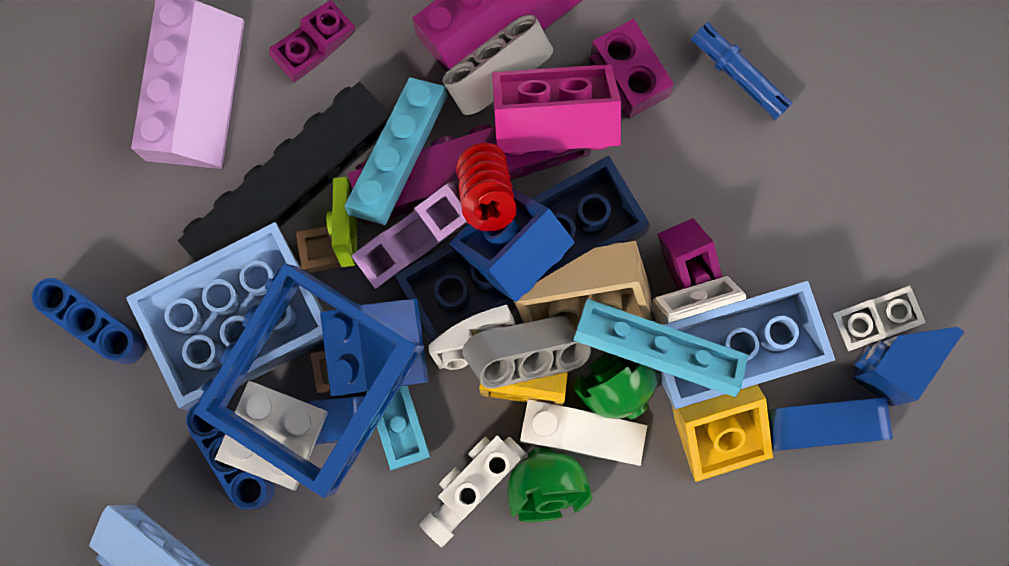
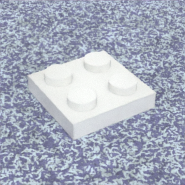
M249 380L235 411L237 415L306 460H309L328 414L326 410ZM225 434L215 460L296 491L299 484L298 481Z

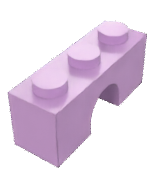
M458 179L444 185L416 206L415 211L379 234L351 255L375 289L395 277V274L409 267L467 224L462 215Z

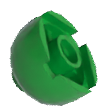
M607 352L589 365L594 372L586 379L580 374L574 382L573 387L591 412L609 419H620L626 416L628 419H634L648 409L649 404L647 402L654 395L658 383V374L656 369Z
M548 447L530 451L528 457L520 461L511 471L507 485L510 515L514 518L518 513V518L521 522L556 520L562 518V514L558 510L573 506L574 513L588 506L593 499L589 480L584 469L576 459L561 452H552V449Z

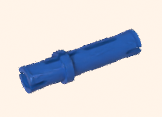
M709 22L705 23L691 38V41L716 63L714 67L719 72L723 70L775 121L793 103L740 53L741 48L736 43L734 45L729 43Z

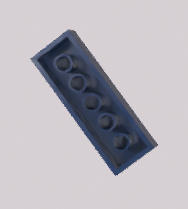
M609 155L531 198L549 208L575 241L564 253L562 259L552 265L539 280L593 248L608 246L613 243L631 242L646 235L651 224ZM450 244L395 274L408 300H418L420 321L432 342L454 325L476 314L504 305H508L510 311L517 308L512 299L497 290Z

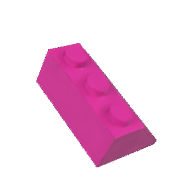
M611 64L492 72L496 143L504 153L517 156L531 151L548 150L553 153H561L568 149L589 148L592 150H603L609 146H621V100Z

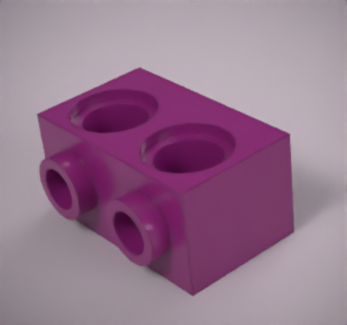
M634 18L593 40L589 63L591 66L612 65L621 100V110L625 111L629 119L670 96L674 83ZM613 49H620L627 54L628 58L620 61L615 60L608 52ZM633 81L642 82L646 85L648 91L642 94L634 93L630 90L628 84Z

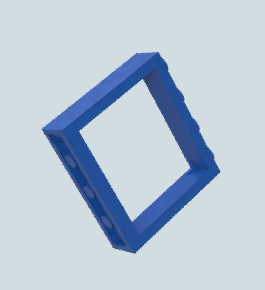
M284 263L282 268L278 269L273 279L268 278L265 285L267 293L261 303L254 305L246 314L242 323L245 329L237 342L234 341L229 344L220 358L222 367L216 377L209 379L201 388L204 393L199 399L200 403L195 409L194 414L322 498H326L337 492L425 346L299 267ZM299 286L396 346L321 469L226 407Z

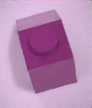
M694 218L657 233L665 264L678 291L722 278L714 241Z

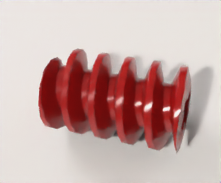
M487 142L476 143L466 148L459 155L456 163L462 215L468 224L482 231H497L505 228L513 221L516 215V203L512 191L507 157L501 148Z

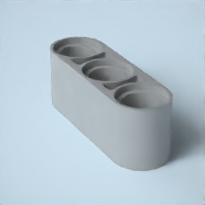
M524 15L511 22L449 69L442 81L461 112L465 115H471L481 111L494 101L492 72L536 69L551 57L553 47L535 15Z
M557 316L480 332L468 339L462 351L463 357L480 383L486 388H498L578 369L589 359L591 347L574 341L577 328L569 318Z

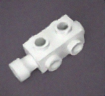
M485 436L468 454L473 461L463 471L456 466L439 483L444 491L438 497L444 504L434 514L429 512L419 523V526L440 547H443L454 536L452 531L468 516L527 453L510 436L504 442L498 436L492 441ZM500 458L505 461L506 467L502 473L495 474L490 470V463L493 459ZM466 488H471L476 493V499L472 504H466L462 500L461 494Z

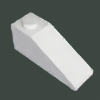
M528 400L520 443L640 466L647 425L622 419L604 418L596 413Z

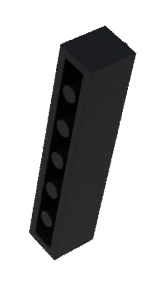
M360 82L352 88L350 86L345 87L333 99L334 104L324 113L318 112L306 121L303 126L304 130L293 140L288 138L280 143L274 150V156L263 166L259 164L249 170L244 176L243 180L245 182L233 192L227 191L214 202V209L205 217H198L191 221L184 228V235L177 241L197 262L274 222L277 223L280 229L331 184L333 178L340 176L377 143L391 114Z

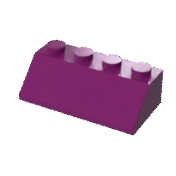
M435 0L413 16L412 20L416 36L447 72L519 17L530 14L535 15L544 31L583 0Z

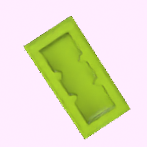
M347 177L333 178V209L328 211L326 215L328 232L332 236V248L341 267L355 266L356 262L351 255L357 252V217L348 215L345 209V204L353 190L350 179Z

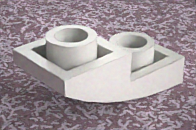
M911 286L833 313L848 352L926 323Z
M508 305L496 307L467 318L428 345L429 353L439 369L456 370L466 367L468 363L463 357L462 350L464 344L473 335L516 325Z

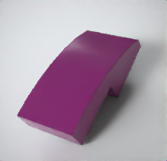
M329 0L300 19V28L269 48V56L295 83L342 45L355 31V26L333 1Z

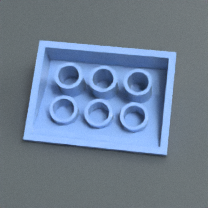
M276 222L126 297L178 408L189 411L192 406L200 402L199 399L204 393L201 388L209 379H214L222 367L220 358L229 344L234 341L237 342L245 329L242 323L246 314L254 305H259L267 293L265 285L268 278L273 279L278 269L282 268L284 263L301 269ZM299 286L239 387L248 383V380L251 381L324 343L320 312H324L314 294Z

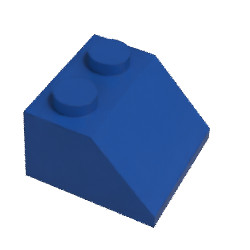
M512 189L516 203V215L509 225L497 231H482L468 224L449 244L497 290L517 302L534 287L535 283L552 265L562 259L564 253L575 241L549 208Z
M417 299L360 305L424 346ZM338 309L320 312L331 396L368 392L396 346ZM424 349L401 386L429 382Z
M951 327L900 335L884 342L879 340L873 347L867 345L860 352L854 362L858 369L851 378L879 398H887L890 406L918 401L965 331L959 327Z

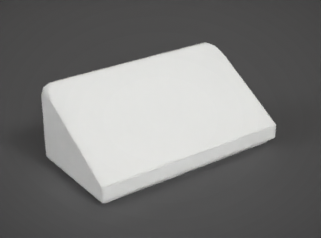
M728 276L652 299L655 320L659 324L670 323L745 300L746 294Z

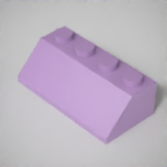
M155 0L131 149L145 161L216 169L223 168L245 23L242 18L197 0Z

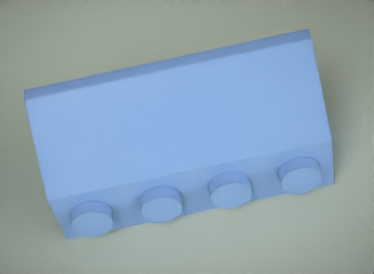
M808 281L664 324L667 327L748 354L741 389L835 361ZM657 370L658 377L674 410L725 394Z
M134 504L108 505L101 514L89 547L98 553L96 560L102 566H210Z

